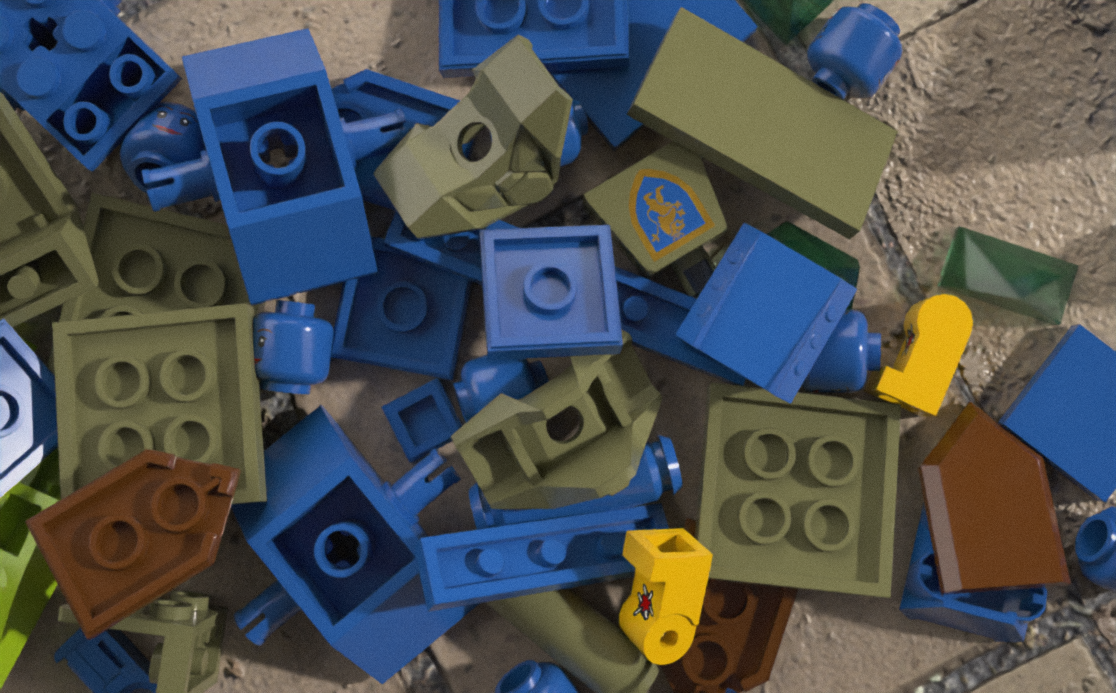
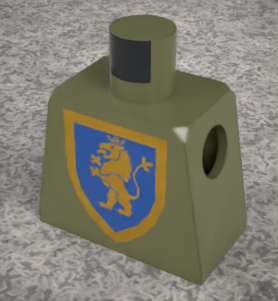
M673 141L583 194L582 204L587 213L598 225H610L612 242L643 278L649 280L671 267L688 296L692 297L704 289L716 269L704 247L720 238L728 229L699 155Z

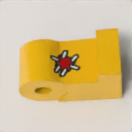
M948 294L935 295L911 306L905 315L903 325L906 339L902 344L893 367L883 366L880 367V371H872L864 392L889 403L901 404L902 409L920 417L937 416L973 326L972 314L966 303L958 297Z
M684 528L626 531L622 555L636 569L631 595L623 603L619 613V625L623 633L649 661L658 665L670 664L677 661L688 651L694 639L696 626L699 624L713 554Z

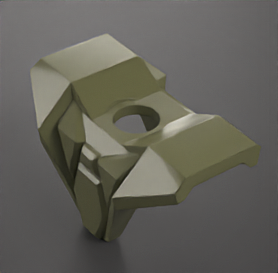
M516 35L472 69L476 80L469 93L434 126L416 123L373 172V175L407 227L418 239L483 229L532 203L541 202L553 191V185L557 182L559 176L561 156L573 99L558 86L532 50V43L523 36ZM487 126L492 135L490 151L483 159L470 162L463 153L462 145L472 141Z
M621 329L623 347L620 354L570 356L572 364L560 375L519 400L500 393L451 435L456 449L464 459L491 509H556L600 499L606 495L613 496L630 484V480L637 473L644 448L663 398L646 374L632 346L633 339L629 333ZM569 406L575 407L580 416V425L577 432L571 438L564 441L551 439L546 429L547 420Z

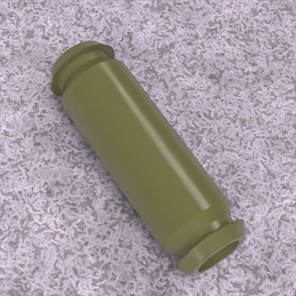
M570 588L485 602L594 693H646L658 675L659 669L657 664L646 660L639 649L618 627Z

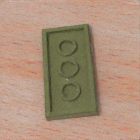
M682 7L673 17L626 114L849 240L861 231L898 133L897 130Z

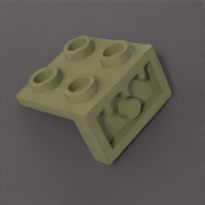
M172 591L170 599L160 597L109 629L164 636V642H159L154 649L149 668L150 683L157 684L156 693H204L216 684L218 680L228 607L209 604L210 595L205 593ZM69 604L60 606L58 621L79 624Z

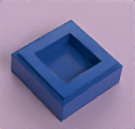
M439 378L381 406L409 463L429 454L433 448L439 449L452 442L451 435L463 426Z

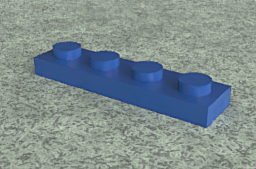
M662 503L420 538L414 545V551L427 612L632 578L636 568L622 555L626 531L669 529Z

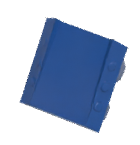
M743 223L675 335L774 396L791 404L855 295L857 288L762 231Z
M923 502L899 610L909 620L919 619L992 638L995 642H1024L1028 622L1039 618L1046 609L1047 591L1045 587L941 595Z

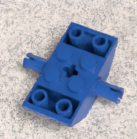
M0 0V92L3 93L14 111L18 108L22 111L26 110L92 172L124 140L128 131L146 113L157 106L182 80L144 40L117 16L121 12L117 6L123 0ZM56 41H58V43L56 44V46H55L53 49H51L52 46H53V44H54Z
M309 28L182 56L206 150L200 151L202 158L157 169L142 170L144 184L148 187L146 191L153 211H161L162 208L213 196L215 202L221 201L251 306L376 274V261L363 199L354 168H356V161L391 153L406 136L409 129L403 126V123H406V119L402 109H396L391 113L345 123L343 117L339 118L327 72ZM282 149L286 158H292L289 160V165L283 168H275L273 165L267 164L271 158L270 151Z
M323 405L317 407L264 451L267 501L231 505L247 543L277 578L275 582L246 606L234 613V620L240 630L249 625L262 613L265 614V619L245 634V636L254 644L261 646L270 635L302 610L333 648L379 683L384 684L480 603L427 612L414 545L420 538L430 536L418 523L419 517L417 514L454 483L457 484L461 480V477L452 465L432 481L428 480V476L447 461L444 455L437 448H433L429 455L394 484H391L389 481L385 482ZM338 531L345 536L353 534L360 543L357 548V552L360 555L359 560L352 554L343 559L337 554L335 549L342 542L337 534Z

